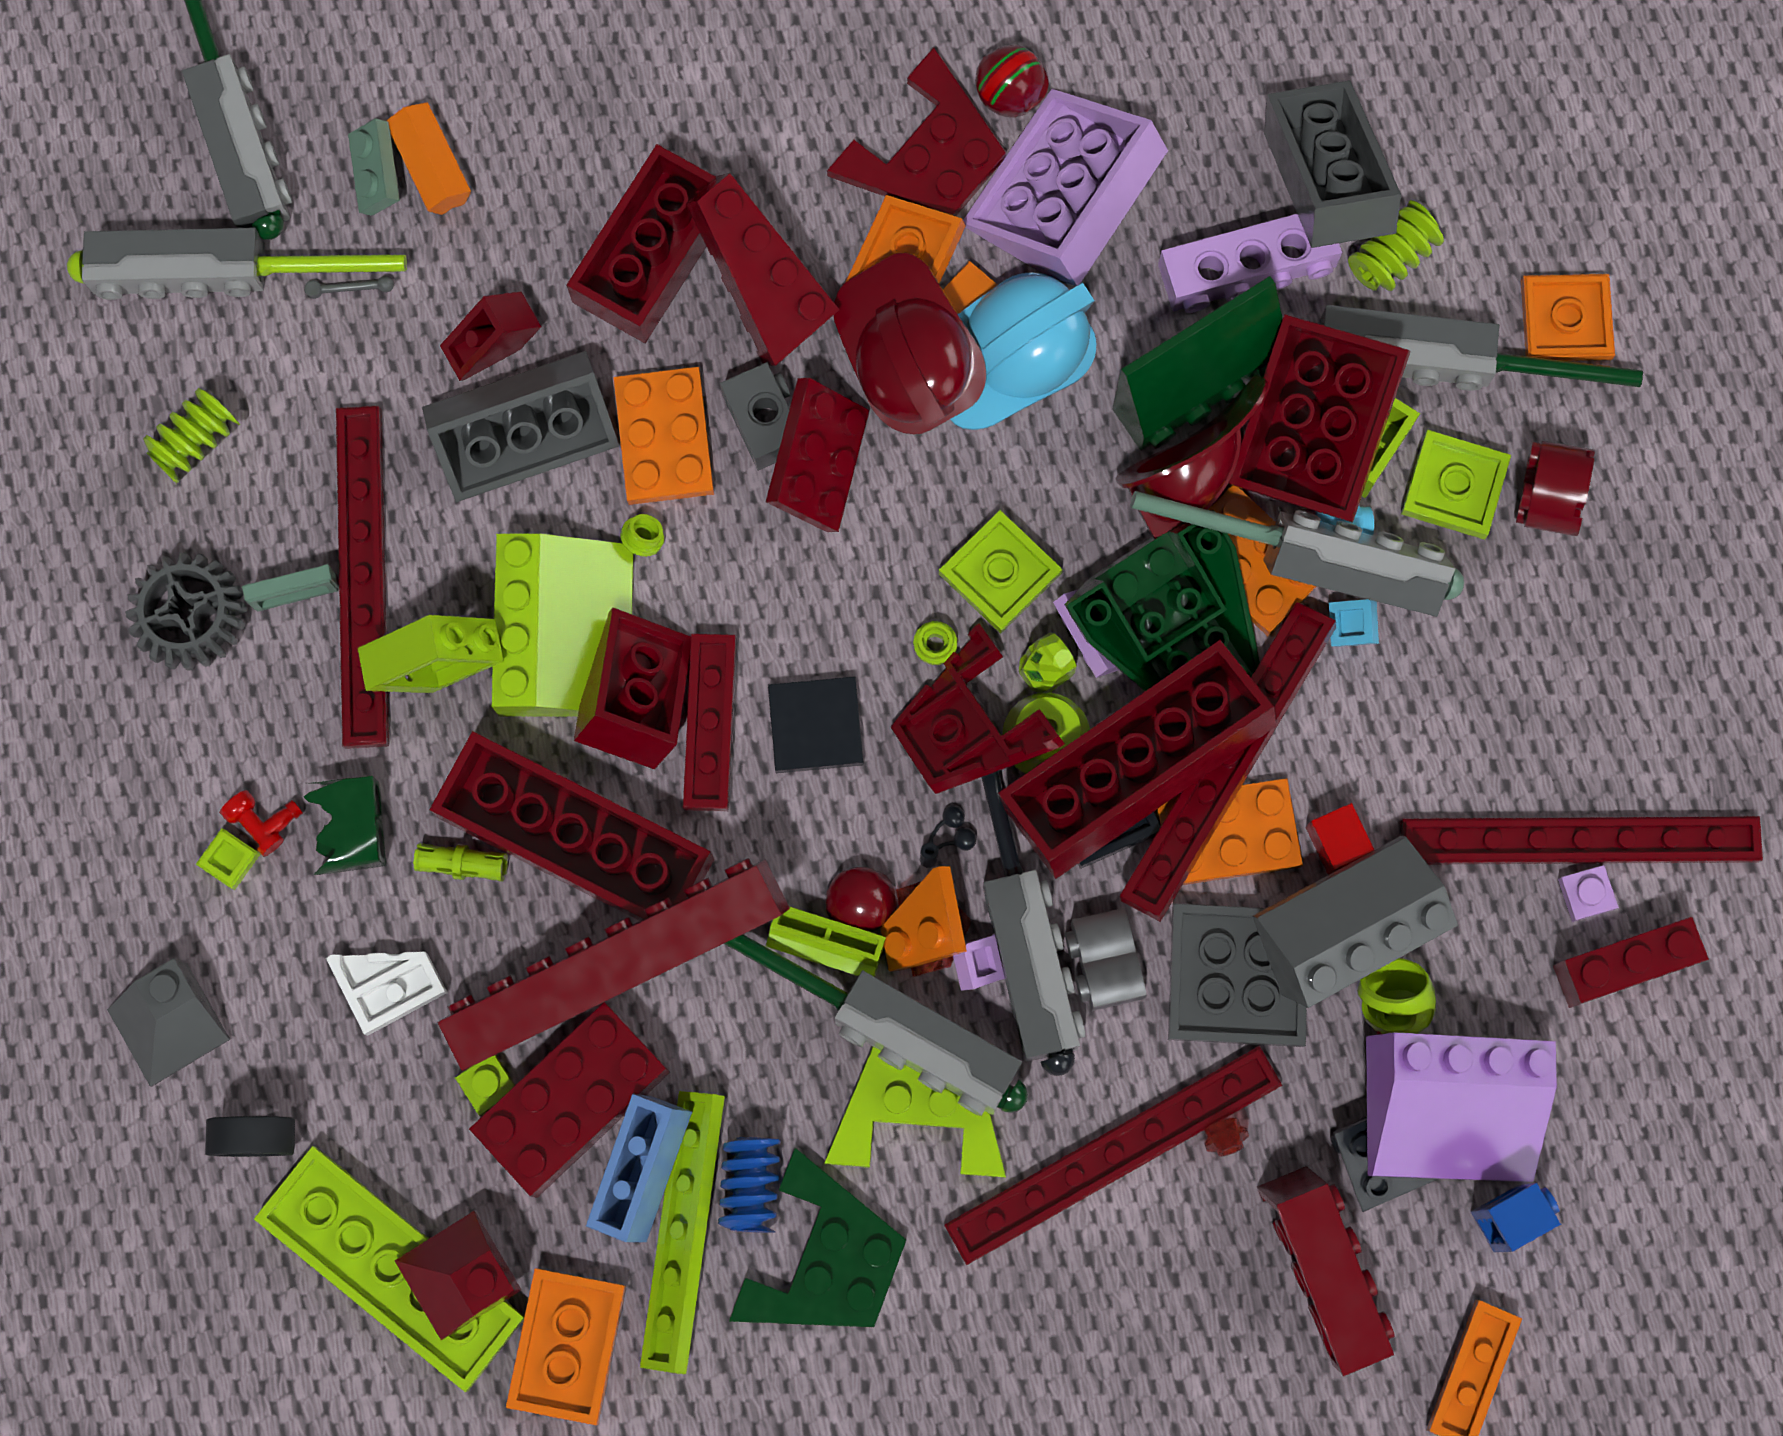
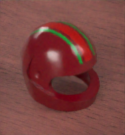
M1006 45L984 56L977 67L975 79L978 96L982 103L992 112L1012 118L1026 115L1034 110L1044 99L1049 85L1046 71L1037 56L1027 48L1018 45Z

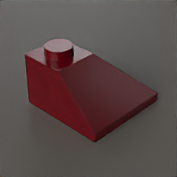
M472 1211L395 1260L440 1340L449 1337L522 1290L475 1211Z

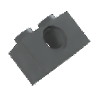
M766 362L720 383L722 396L757 471L776 463L789 413V407L785 398L790 397V392L780 372L773 375ZM764 408H771L778 413L774 420L767 423L760 422L755 418L756 414Z

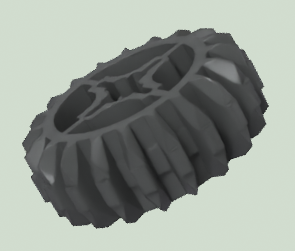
M180 552L177 564L170 557L163 556V569L158 570L153 565H147V571L151 575L147 582L142 578H135V584L142 589L140 594H127L128 600L137 607L125 611L126 618L135 622L128 628V631L134 638H140L136 644L138 649L142 652L150 651L149 658L155 663L165 660V665L169 669H176L181 662L183 668L187 671H193L196 658L204 667H210L211 658L209 654L212 652L220 658H226V652L220 646L225 641L230 645L238 644V639L231 634V630L245 629V623L235 616L247 612V606L243 602L237 601L244 594L243 589L239 585H233L236 580L234 574L231 571L223 572L224 566L217 560L208 564V559L203 554H197L193 561H191L187 553ZM190 580L203 581L211 584L215 591L205 594L203 591L192 594L185 588L183 582ZM168 590L166 603L156 609L160 598ZM183 599L193 607V610L188 609L191 612L190 616L187 617L189 623L179 615V613H184L181 610L185 606ZM217 613L215 621L205 633V621L208 617ZM166 628L169 631L182 629L190 641L185 643L168 642L163 640L158 632Z

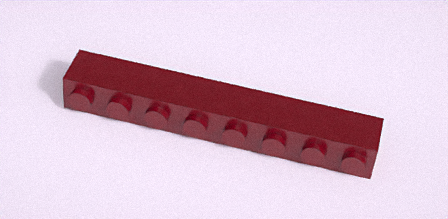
M749 858L742 860L725 869L724 871L728 878L712 885L708 877L684 889L687 898L673 905L669 897L644 909L647 915L646 918L632 924L630 918L627 917L605 928L604 930L608 937L594 944L588 936L566 947L565 951L568 956L553 963L550 956L545 957L525 968L528 976L514 982L511 975L486 987L490 995L475 1002L472 994L447 1006L450 1014L437 1023L461 1071L783 915L790 907L766 859L752 865Z

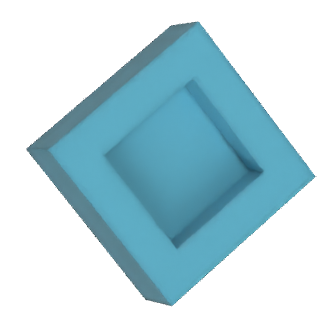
M1364 599L1329 602V617L1336 620V629L1331 636L1332 647L1379 644L1376 601Z

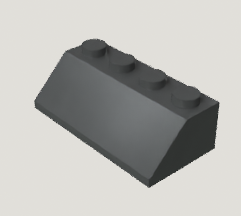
M586 351L422 407L428 434L456 502L620 446Z
M1404 836L1392 840L1253 915L1281 995L1307 1008L1458 926L1445 886L1407 837Z

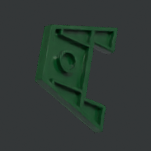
M795 1148L779 1191L820 1206L821 1209L789 1293H785L745 1278L729 1322L875 1327L907 1240Z

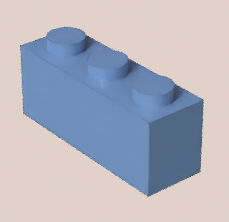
M632 1094L586 1227L624 1242H647L692 1111L652 1096Z

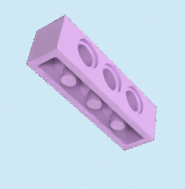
M1298 214L1162 250L1158 267L1172 311L1185 309L1186 313H1193L1207 308L1210 302L1226 297V300L1229 302L1269 276L1275 282L1277 290L1290 285L1292 279L1308 275L1309 279L1325 277L1333 272V268H1336L1342 251L1339 243L1311 248ZM1293 246L1300 251L1302 256L1290 258L1282 252L1281 248ZM1245 257H1252L1260 263L1261 267L1258 269H1248L1242 265L1240 260ZM1204 268H1211L1219 274L1220 278L1213 281L1206 280L1200 275L1199 271Z

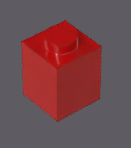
M1352 803L1312 820L1305 827L1328 875L1374 851L1372 843Z

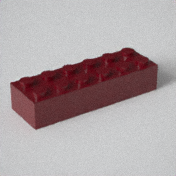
M1219 640L998 794L1006 813L1054 878L1057 879L1275 728L1274 706L1222 641Z
M474 731L471 732L429 809L438 819L639 921L647 917L644 909L669 897L672 905L687 898L684 889L704 880L714 861L711 851Z

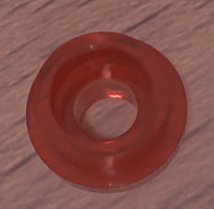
M1238 1118L1224 1119L1205 1129L1204 1133L1207 1140L1204 1142V1145L1208 1152H1217L1220 1157L1228 1156L1240 1151L1244 1147L1243 1141L1249 1137V1132L1245 1126L1240 1125Z

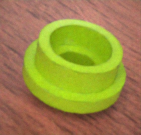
M639 514L628 519L621 529L622 543L630 552L639 556L647 557L656 554L664 543L661 523L653 516L647 514Z
M931 621L923 624L914 636L913 645L915 653L920 660L927 664H943L957 649V637L954 630L946 623L940 621ZM932 637H939L942 639L944 646L938 651L930 650L927 646L928 640Z

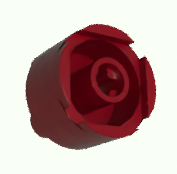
M1541 441V443L1532 442L1516 523L1524 524V527L1578 536L1583 519L1580 517L1581 510L1583 511L1584 505H1586L1595 450L1548 441Z

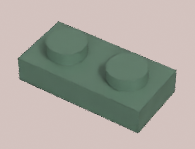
M375 118L348 134L359 213L370 216L400 201L389 122Z

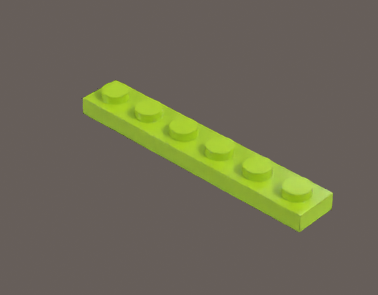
M679 1091L677 1106L692 1111L665 1188L640 1368L676 1374L687 1373L725 1096Z

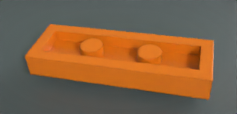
M1475 1300L1426 1431L1438 1436H1479L1522 1318L1483 1301Z

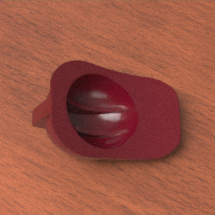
M896 253L854 276L842 285L834 301L835 305L839 308V311L834 314V322L871 408L886 425L902 433L922 434L964 412L978 401L986 383L984 356L978 343L943 292L931 269L923 260L909 253Z
M1258 375L1252 377L1232 402L1211 422L1182 441L1125 469L1116 476V482L1122 488H1128L1131 497L1135 491L1207 510L1224 491L1234 473L1241 448L1240 428L1251 418L1263 401L1268 389L1267 380ZM1138 510L1154 538L1167 533L1183 523V521Z

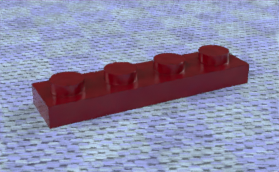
M691 634L683 794L684 810L729 812L736 635Z

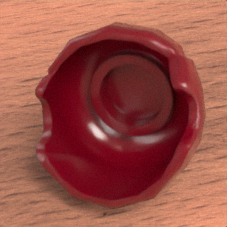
M853 867L842 871L834 877L825 894L826 912L831 920L868 932L881 928L898 906L896 888L887 875L869 867Z

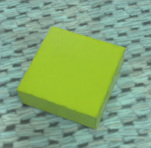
M221 828L196 865L231 889L236 890L260 856V853Z

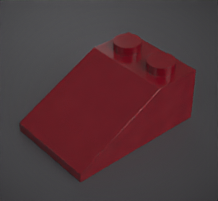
M612 607L609 611L579 705L574 741L655 770L677 745L691 650V636Z

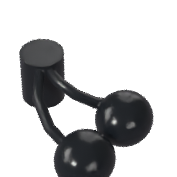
M949 805L944 809L942 814L943 820L936 825L929 837V842L921 847L919 860L922 866L926 868L935 866L938 850L945 846L956 845L964 851L971 850L975 846L976 835L968 827L959 828L954 834L953 841L943 842L937 846L933 844V838L941 826L946 824L950 828H958L963 824L965 815L959 806Z

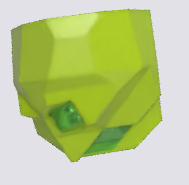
M1050 632L1028 647L1026 654L1020 658L1019 674L1032 691L1050 693L1075 674L1077 665L1061 638L1055 633Z

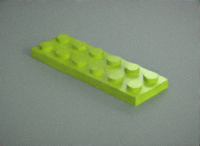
M312 1146L254 1218L256 1222L464 1392L470 1390L524 1321L525 1316L505 1300L449 1337L440 1340L395 1263L396 1259L429 1238L316 1146Z

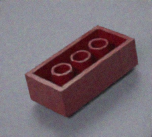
M656 144L566 286L572 303L646 344L706 248L686 203L714 180L716 176Z
M604 1002L474 1123L469 1130L530 1197L538 1198L625 1116L632 1094L646 1096L670 1071L611 1007Z

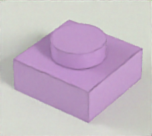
M1604 865L1558 879L1572 922L1619 908Z
M995 935L983 936L965 942L967 952L953 956L961 991L975 989L1005 979Z

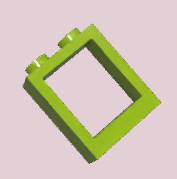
M428 615L358 648L366 691L434 693L504 662L495 619Z

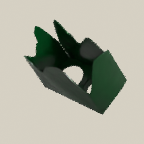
M373 776L308 783L327 785L307 793L304 798L310 803L321 805V808L332 816V820L327 825H324L322 831L316 836V851L329 859L314 875L386 866L379 782ZM376 785H377V789H378L379 802H380V813H379V814H378V810H377L376 797H375V786H376ZM379 828L381 829L383 837V858L381 856L379 846Z

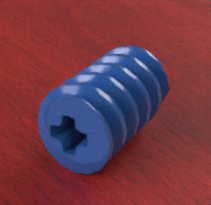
M737 1137L736 1140L723 1144L722 1150L734 1155L735 1158L724 1161L721 1165L723 1170L734 1174V1177L720 1182V1187L732 1192L733 1195L719 1200V1206L732 1211V1214L718 1219L719 1225L731 1231L776 1233V1231L763 1226V1222L777 1217V1213L765 1208L764 1203L778 1199V1194L765 1189V1184L779 1180V1175L767 1171L766 1166L780 1162V1157L767 1152L768 1147L780 1144V1139Z

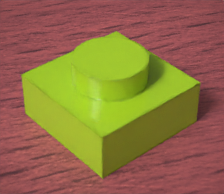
M497 1055L473 1065L455 1077L479 1116H483L515 1086V1083Z

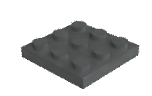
M1173 904L1168 1040L1289 1047L1306 1046L1307 1007L1281 995L1253 919V915L1266 908Z

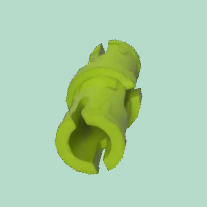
M418 843L414 853L413 865L415 871L444 873L452 875L453 879L464 880L466 877H477L503 882L507 874L508 855L503 852L473 850L464 844H458L456 847H443Z

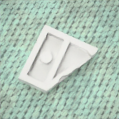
M403 952L402 954L370 953L368 955L350 956L330 955L326 958L364 1035L367 1036L448 993L426 952Z

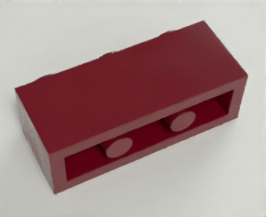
M1689 917L1569 958L1553 965L1568 1007L1571 1008L1709 960L1693 917Z

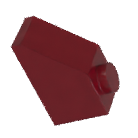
M521 291L483 296L440 344V347L459 381H463L521 350L542 326Z

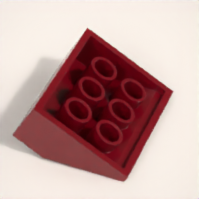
M1284 314L1263 377L1268 382V389L1260 406L1249 419L1241 443L1238 462L1229 484L1353 523L1411 351Z

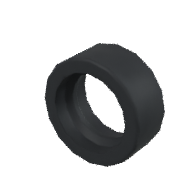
M280 1116L213 1117L206 1120L205 1155L262 1157L294 1154V1118Z

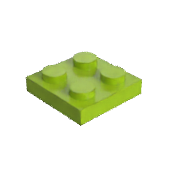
M1427 430L1423 437L1401 515L1485 540L1490 531L1511 455Z
M999 510L939 569V575L1001 634L1062 574L1063 569Z

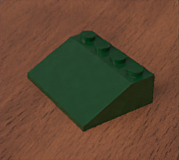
M1271 276L1121 369L1112 410L1141 451L1151 444L1155 449L1163 446L1176 435L1175 429L1186 422L1190 426L1198 424L1211 414L1212 410L1210 407L1224 399L1226 403L1232 402L1255 375L1264 377L1283 320L1276 284Z

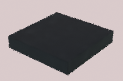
M855 676L768 684L776 774L864 765Z

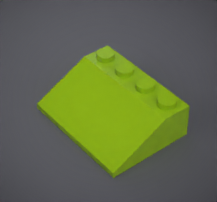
M496 534L494 619L504 662L493 666L492 708L499 717H578L579 705L609 611L614 607L633 615L634 553L630 552L623 543L549 534Z

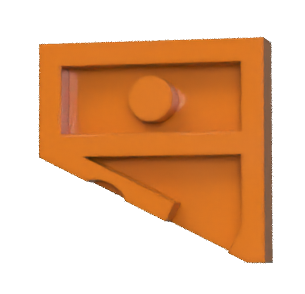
M950 866L933 868L881 927L882 936L886 937L884 949L889 972L909 969L967 952Z

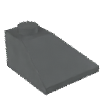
M176 958L169 960L134 981L107 1009L150 1087H153L230 1040L189 965Z

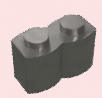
M1125 908L1073 919L1071 922L1072 931L1065 932V939L1070 958L1078 957L1083 975L1075 976L1081 1003L1089 1001L1091 1010L1095 1011L1145 999V985Z

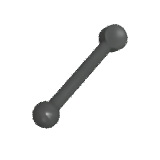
M382 276L377 281L320 285L319 282L311 280L306 283L304 290L308 297L313 299L319 298L322 293L379 289L387 293L393 289L394 282L389 276Z

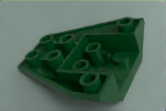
M1183 522L1161 536L1151 537L1089 577L1064 604L1086 642L1144 691H1147L1219 640L1222 641L1250 678L1260 664L1237 551L1228 533Z

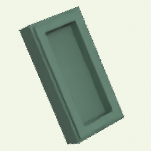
M327 564L243 585L242 589L245 601L258 612L337 592L339 583L336 573Z

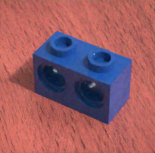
M1537 1183L1517 1185L1471 1211L1493 1252H1513L1561 1225L1555 1215L1560 1212L1555 1198L1546 1187L1540 1189Z

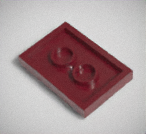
M797 378L766 503L825 532H839L869 410L811 378Z

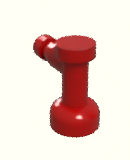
M248 790L241 791L227 801L219 813L229 823L240 822L259 844L257 850L263 857L268 856L284 841L279 832L294 818L297 819L302 815L303 812L291 800L285 805L284 809L276 812L263 822L253 811L255 807L254 797Z

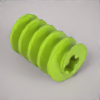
M1410 200L1407 207L1399 210L1396 234L1373 237L1371 241L1364 242L1359 252L1352 253L1349 256V267L1355 277L1365 287L1374 291L1381 286L1387 291H1393L1396 284L1391 275L1404 280L1408 276L1404 264L1416 269L1420 265V260L1416 253L1423 257H1429L1432 254V249L1428 241L1435 246H1441L1444 242V237L1430 212L1423 205Z
M200 388L195 391L200 403L199 405L188 400L182 402L186 417L175 412L169 414L174 426L173 429L161 423L156 426L161 438L160 441L148 435L143 438L148 449L147 454L176 484L179 482L174 470L176 467L188 473L192 470L187 458L189 455L200 461L205 458L200 447L202 443L215 449L218 445L213 436L214 432L228 437L230 431L226 421L230 420L240 425L211 393Z

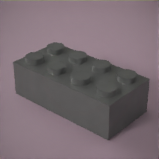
M1351 81L1267 94L1264 135L1311 248L1396 234L1401 193Z

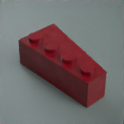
M730 173L718 175L686 203L710 255H713L722 274L721 279L727 291L731 293L741 314L742 323L754 341L758 350L756 352L762 364L767 362L769 366H776L839 311V308Z
M1305 1166L1257 1186L1262 1201L1268 1202L1279 1215L1280 1219L1272 1223L1287 1253L1295 1255L1297 1261L1291 1263V1269L1306 1298L1311 1296L1313 1303L1308 1305V1309L1332 1365L1344 1377L1393 1356L1394 1352L1389 1342L1390 1339L1395 1337L1393 1328L1385 1312L1378 1313L1372 1297L1378 1295V1290L1368 1269L1361 1270L1356 1254L1362 1252L1361 1246L1351 1226L1344 1227L1339 1212L1345 1210V1206L1335 1184L1328 1186V1183Z

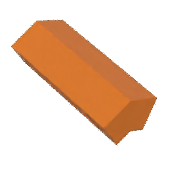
M425 102L403 107L386 121L389 122L390 134L427 210L443 215L452 208L464 205L471 190L429 103Z

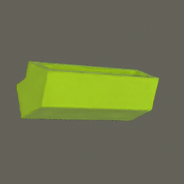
M790 907L783 915L773 919L765 947L859 976L863 970L875 977L886 937Z

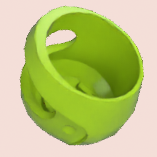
M1398 958L1359 981L1357 992L1363 1000V1015L1366 1022L1377 1033L1418 1034L1426 1029L1433 1020L1436 1012L1435 990L1427 972L1419 964L1407 959Z

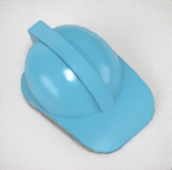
M1035 272L1021 273L1004 280L958 314L982 351L986 364V383L978 401L969 409L950 419L955 425L969 430L991 427L1024 408L1074 384L1083 377L1093 363L1097 346L1094 331L1085 314L1095 300L1083 283L1069 290L1063 283L1046 274Z

